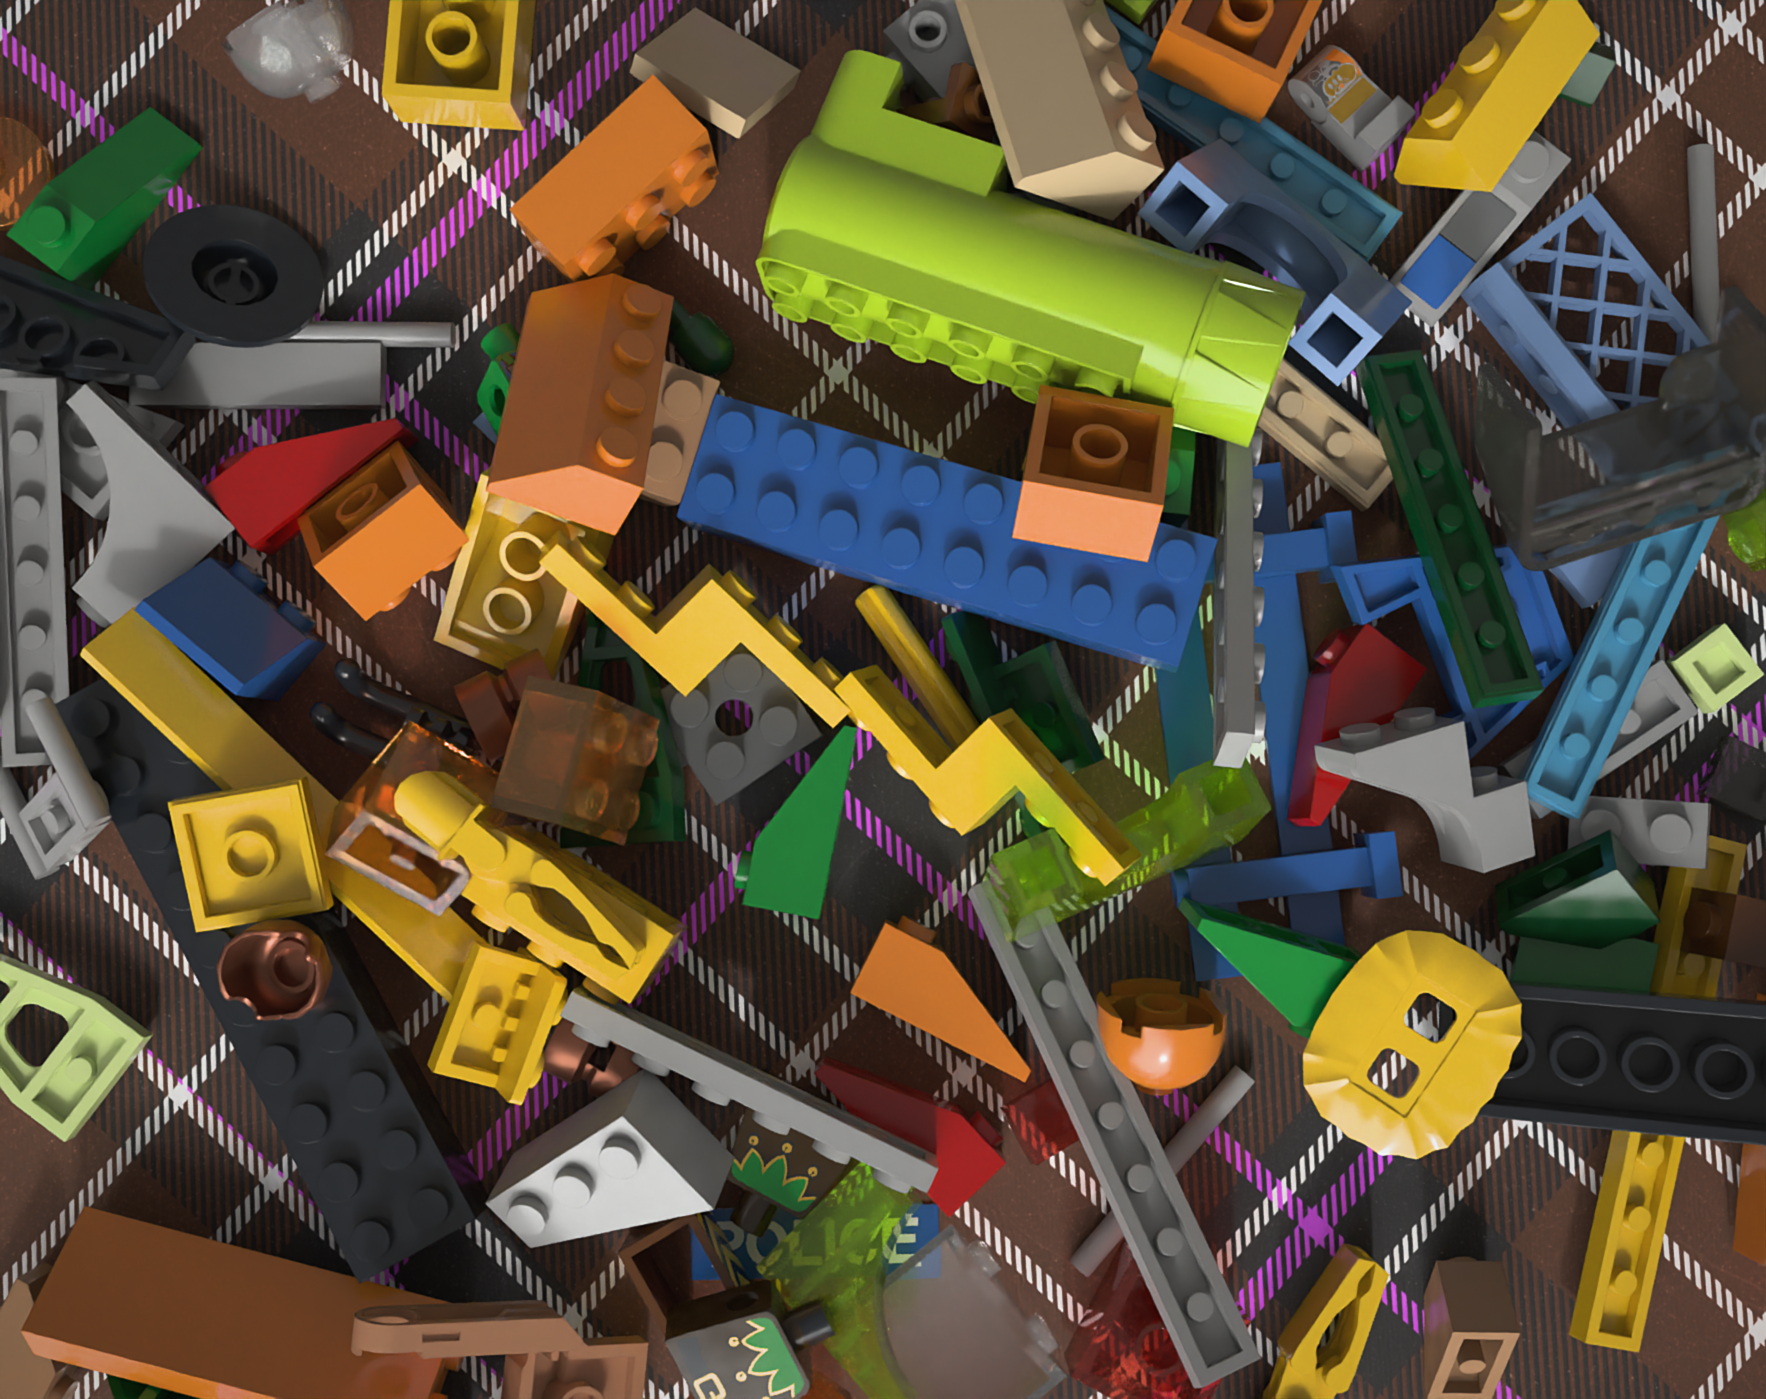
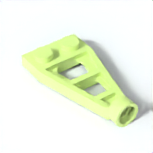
M0 953V980L6 983L10 990L0 1003V1087L13 1104L62 1141L66 1142L78 1134L153 1034L105 997ZM26 1004H37L62 1015L68 1023L69 1031L42 1066H34L26 1062L8 1037V1025Z

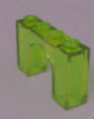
M1246 757L1241 768L1213 766V759L1179 773L1170 788L1161 797L1137 812L1115 822L1116 826L1142 853V856L1107 886H1104L1097 877H1090L1077 867L1069 854L1070 846L1066 842H1061L1055 827L992 854L981 886L1009 944L1239 843L1272 807Z

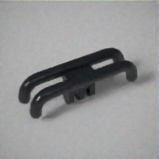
M345 657L335 664V677L344 689L361 701L405 720L403 729L408 746H403L351 723L338 714L333 705L328 702L319 701L310 708V720L319 732L338 745L409 776L423 771L447 772L461 781L485 802L495 803L498 806L494 811L495 813L524 823L540 822L549 812V800L542 793L535 792L525 797L468 773L478 753L484 754L467 719L377 681L366 674L353 658ZM524 743L522 748L497 759L530 774L548 779L563 777L572 765L571 755L564 748H555L548 753Z

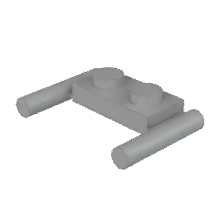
M51 697L36 700L25 707L56 770L28 804L10 768L2 767V756H0V811L35 880L58 871L60 865L72 861L111 822L110 818L112 817L109 812L108 800L102 787L92 779Z

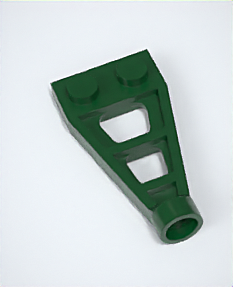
M586 606L587 630L571 712L573 724L569 725L565 750L571 755L572 765L566 775L559 778L558 784L560 849L686 841L684 776L656 671ZM626 661L632 671L635 702L631 708L604 710L601 706L603 670L608 663ZM629 724L636 730L639 736L645 759L644 769L634 779L604 781L598 776L596 771V760L601 736L612 725Z

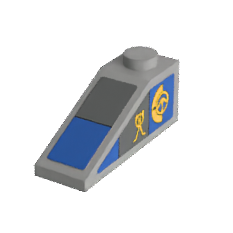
M1533 131L1492 192L1461 189L1389 280L1391 284L1413 302L1407 309L1432 328L1529 214L1571 161V158L1536 131Z

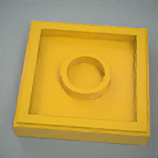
M307 776L176 798L168 802L196 932L325 911L334 905Z

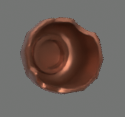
M264 920L247 928L225 943L216 965L220 992L227 1001L239 1000L246 1003L254 1011L255 1019L278 1020L281 1018L287 1020L302 1017L324 1000L333 973L329 956L321 938L309 927L292 920Z

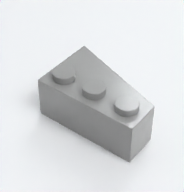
M642 1069L514 1152L485 1204L530 1248L714 1210L735 1157L654 1073Z

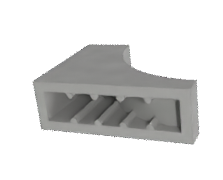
M92 380L82 386L66 403L74 410L90 431L104 461L110 493L109 518L101 547L94 561L74 584L72 589L81 596L76 601L81 610L95 623L106 628L131 608H136L143 599L192 569L235 527L203 488L205 485L95 380Z

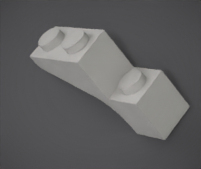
M1430 707L1408 708L1394 713V722L1384 725L1376 723L1349 725L1339 730L1340 738L1314 745L1317 763L1324 771L1398 793L1416 801L1425 810L1434 826L1441 861L1485 873L1535 856L1526 781L1498 775L1497 769L1494 767L1479 766L1470 768L1464 721L1435 716V710Z

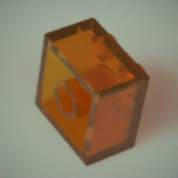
M528 675L490 807L560 830L625 846L628 831L634 826L639 815V791L646 768L654 759L657 751V729L660 720L600 691Z

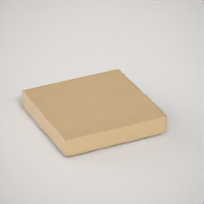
M696 7L635 53L630 73L642 82H645L653 74L687 109L736 138L743 136L795 88L801 70Z

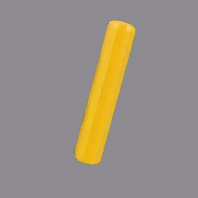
M875 584L857 597L855 600L856 607L940 732L955 751L981 725L890 590L882 585Z

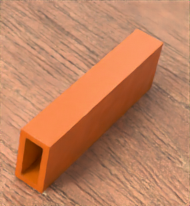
M86 1206L83 1207L21 1329L34 1355L200 1399H448L447 1395L440 1394L448 1370L458 1372L465 1358L422 1359L417 1352L375 1353L362 1350V1355L357 1356L351 1352L354 1314L358 1310L375 1306L446 1304L450 1302L367 1280L359 1284L357 1279L352 1276Z

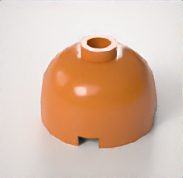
M1136 978L1112 983L1111 994L1108 997L1102 991L1097 994V1022L1107 1056L1135 1084L1139 1091L1155 1096L1168 1095L1174 1089L1188 1086L1207 1075L1221 1054L1226 1036L1228 1014L1224 1001L1211 991L1200 987L1198 999L1190 995L1180 994V981Z

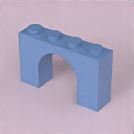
M1222 138L1178 160L1137 213L1179 250L1193 253L1207 243L1223 244L1254 260L1280 283L1306 291L1301 306L1305 323L1290 339L1288 344L1337 386L1342 383L1413 303Z

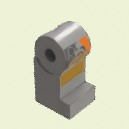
M1335 45L1325 46L1288 81V89L1294 102L1311 119V123L1361 173L1403 134L1417 113L1399 95L1392 100L1363 73L1351 55Z

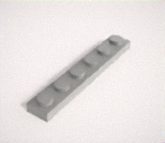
M0 377V727L2 767L53 765L25 707L45 697H51L54 704L69 697L56 378Z
M1256 428L1249 448L1214 437V538L1218 539L1214 550L1213 766L1241 768L1251 743L1260 744L1265 731L1266 706L1264 702L1255 701V684H1260L1264 672L1265 646L1263 643H1254V626H1260L1264 610V588L1254 586V571H1259L1262 562L1264 536L1262 532L1253 531V518H1258L1263 497L1262 479H1253V466L1256 467L1258 465L1261 455V428Z
M583 984L571 992L560 1014L561 1017L574 1022L571 1031L581 1039L600 1047H608L610 1041H613L634 1051L631 1060L643 1069L664 1077L668 1076L670 1070H673L693 1080L692 1090L709 1101L727 1106L730 1099H733L755 1110L752 1119L776 1133L788 1135L790 1128H793L815 1139L812 1144L813 1149L831 1160L848 1164L850 1158L853 1157L875 1168L872 1176L891 1189L901 1193H908L911 1186L927 1193L939 1169L937 1155L623 1003L610 1004L591 993Z

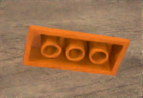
M615 273L531 293L526 306L486 492L616 535L644 488L674 300L673 296Z

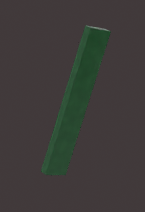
M1420 349L1365 356L1355 370L1472 708L1535 699L1544 690L1423 353Z

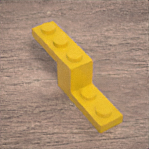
M559 529L541 548L539 563L685 697L741 642L832 728L851 711L848 705L834 691V688L844 679L839 671L823 657L815 663L811 661L798 648L803 642L799 634L778 614H775L768 620L751 603L757 598L756 594L733 571L729 570L722 576L708 564L654 617L650 614L655 609L651 600L630 581H626L620 586L602 569L607 564L604 557L583 537L578 535L572 541Z
M877 665L850 672L834 688V691L851 709L847 714L858 727L871 732L887 750V759L891 766L903 777L913 780L930 799L929 806L934 815L946 826L955 828L961 836L984 824L1020 790L1026 797L1025 805L1031 815L1042 825L1049 828L1053 827L1070 846L1069 854L1077 867L1086 875L1093 878L1097 877L1104 886H1107L1125 872L1142 856V853L1012 708L989 717L953 752Z

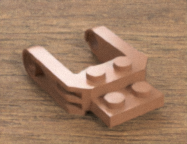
M543 1300L375 1306L360 1309L354 1314L351 1352L357 1356L362 1355V1350L375 1353L417 1352L422 1359L505 1354L501 1399H643L648 1342L639 1335L581 1338L565 1318L552 1307H549Z

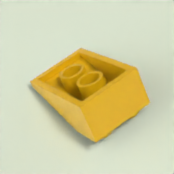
M490 466L480 475L465 532L470 540L462 546L461 552L456 559L434 641L504 670L505 662L538 648L553 681H555L584 614L586 605L539 563L541 548L560 529L572 541L578 535L583 537L607 560L615 535L486 492Z

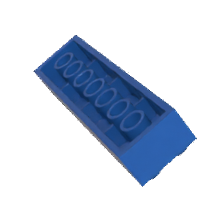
M715 394L676 516L696 531L866 582L879 584L886 588L1176 674L1218 539L1159 522L1148 562L1012 538L1022 482L719 394Z

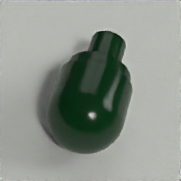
M674 298L669 328L674 332L670 343L675 347V353L694 372L711 378L724 374L731 367L735 356V349L731 338L711 316L706 317L701 311L691 315Z

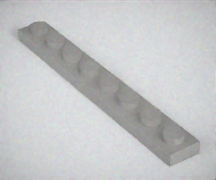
M1024 865L972 886L967 893L1193 1387L1202 1388L1261 1359L1131 1080L1107 1056L1097 1022L1098 1010L1030 865Z

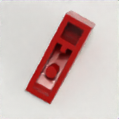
M396 418L259 446L249 452H238L227 458L217 468V477L203 488L251 548L272 556L301 533L296 518L398 440L407 450L419 440L409 428Z
M1368 623L1342 630L1339 628L1334 629L1325 637L1315 651L1313 658L1319 663L1306 682L1287 820L1296 827L1321 826L1352 780L1321 769L1316 760L1314 745L1340 738L1339 730L1349 725L1360 723L1384 725L1390 723L1394 718V713L1399 711L1427 670V668Z
M824 1056L816 1064L814 1070L816 1077L852 1115L937 1155L939 1169L926 1194L949 1218L1006 1164L1003 1152L998 1147L1005 1138L981 1111L977 1110L970 1117L959 1104L828 1056Z

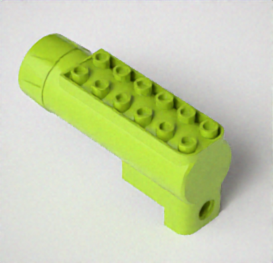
M851 50L844 54L811 134L798 143L785 164L768 211L762 248L755 263L765 293L773 301L772 308L775 312L795 322L804 323L810 318L831 325V329L836 334L853 342L864 343L868 338L889 345L896 355L911 362L925 363L929 359L950 366L951 371L955 375L972 383L984 384L988 379L1011 387V391L1017 397L1033 404L1037 402L1040 385L1174 408L1173 426L1208 434L1249 448L1294 329L1306 291L1277 282L1227 260L1222 262L1185 252L1007 193V162L1001 146L896 113V109L904 108L901 107L900 91L904 84L901 62L863 50Z

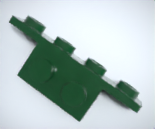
M962 610L951 613L941 619L946 633L945 642L951 658L961 668L971 692L970 703L972 710L979 721L984 723L989 717L1012 708L1069 773L1105 759L1056 641L1043 644L1003 662L983 616ZM1019 790L1014 797L1020 809V824L1026 836L1033 841L1038 854L1050 853L1067 844L1053 827L1049 828L1042 825L1031 815L1025 805L1026 797Z

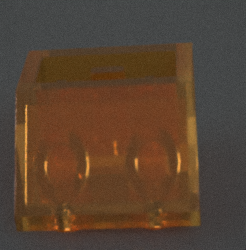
M409 720L334 808L325 855L433 914L440 916L463 891L473 873L470 872L464 858L460 854L456 859L439 861L436 858L439 852L405 825L402 817L395 810L394 795L399 784L410 775L419 772H447L461 781L485 802L495 803L498 806L488 818L496 827H502L519 794L520 785Z

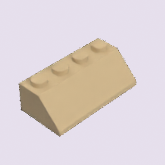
M955 0L1014 187L1113 221L1165 168L1155 143L1156 132L1151 123L1146 119L1136 92L1138 89L1137 81L1128 70L1118 43L1120 41L1119 32L1110 21L1103 0Z

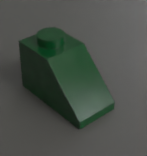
M1611 829L1495 885L1498 926L1505 934L1601 950L1623 939L1636 937L1647 928L1661 922L1653 880Z

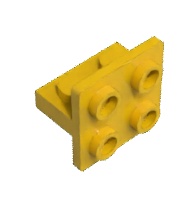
M473 940L429 1058L428 1067L433 1073L493 1087L507 1102L522 1105L528 1088H533L542 1075L545 1063L543 1047L552 1025H557L562 1019L560 1014L568 1000L567 978L551 965L537 958L526 948L519 947L517 952Z

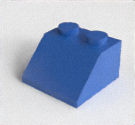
M209 557L143 599L134 609L153 627L238 696L279 702L326 646V643L311 631L317 622L304 610L287 599L280 606L263 591L269 582L256 570L239 559L233 565Z

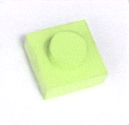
M1725 623L1714 625L1665 662L1671 673L1703 714L1714 713L1764 675Z

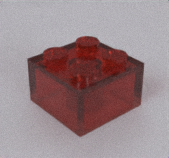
M1123 1239L1064 1352L1070 1376L1110 1399H1212L1222 1378L1202 1388L1193 1387L1129 1245ZM1234 1299L1248 1329L1251 1320L1239 1302Z

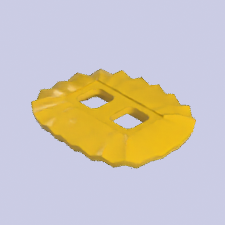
M1405 930L1377 942L1353 966L1331 995L1314 1026L1303 1052V1085L1311 1096L1321 1117L1336 1125L1349 1138L1365 1144L1379 1155H1400L1419 1159L1434 1150L1448 1148L1458 1133L1474 1121L1480 1108L1493 1097L1499 1080L1509 1069L1512 1053L1522 1038V1003L1511 988L1504 972L1485 960L1475 950L1458 943L1443 933ZM1421 993L1432 994L1452 1007L1456 1012L1455 1020L1439 1041L1427 1039L1404 1022L1406 1012ZM1391 1048L1414 1062L1419 1068L1417 1077L1402 1096H1393L1367 1077L1369 1068L1383 1049Z

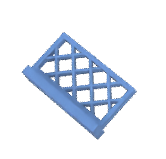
M1591 192L1500 262H1497L1480 275L1461 293L1464 301L1614 490L1640 479L1657 466L1660 459L1749 392L1732 368ZM1581 216L1585 218L1599 236L1596 256L1565 252L1567 228ZM1554 237L1552 250L1539 249ZM1610 251L1616 258H1609ZM1523 260L1551 263L1547 294L1525 291L1510 270ZM1563 265L1595 269L1591 300L1560 296ZM1608 271L1628 273L1636 282L1638 287L1635 306L1604 302ZM1650 301L1655 306V308L1649 307ZM1537 305L1545 306V315ZM1558 308L1590 312L1586 344L1565 341L1556 330ZM1603 314L1634 318L1630 350L1599 346ZM1647 320L1667 322L1677 334L1675 355L1644 352ZM1689 350L1695 358L1689 357ZM1577 355H1583V356H1585V357H1584V364H1583L1582 361L1578 358ZM1598 358L1629 362L1625 394L1605 391L1597 382L1595 376ZM1642 363L1673 367L1670 400L1639 396ZM1687 369L1708 372L1717 382L1723 393L1708 405L1684 402ZM1616 404L1624 405L1623 413L1616 406ZM1637 407L1668 411L1665 438L1652 448L1647 445L1635 429ZM1682 413L1694 414V416L1681 425Z

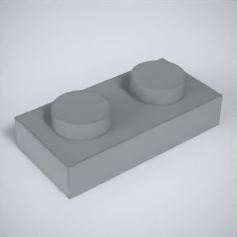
M1589 796L1579 819H1569L1568 849L1611 829L1639 864L1708 869L1711 804Z

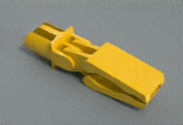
M423 771L410 775L399 784L394 795L395 810L402 817L405 825L439 852L436 857L439 861L456 859L460 854L464 858L470 872L478 876L504 905L505 912L509 916L614 981L639 964L646 949V946L573 868L561 858L548 854L517 836L513 831L496 827L491 823L488 818L498 807L495 803L485 802L461 781L447 772ZM537 886L554 888L568 898L585 916L595 936L579 932L558 919L546 907L543 896ZM610 946H613L619 955L614 953Z
M1345 1243L1341 1245L1286 1325L1278 1340L1280 1352L1270 1383L1263 1392V1399H1333L1337 1393H1343L1348 1390L1355 1376L1389 1274L1360 1247ZM1341 1311L1329 1341L1325 1346L1316 1350L1323 1333L1335 1315Z

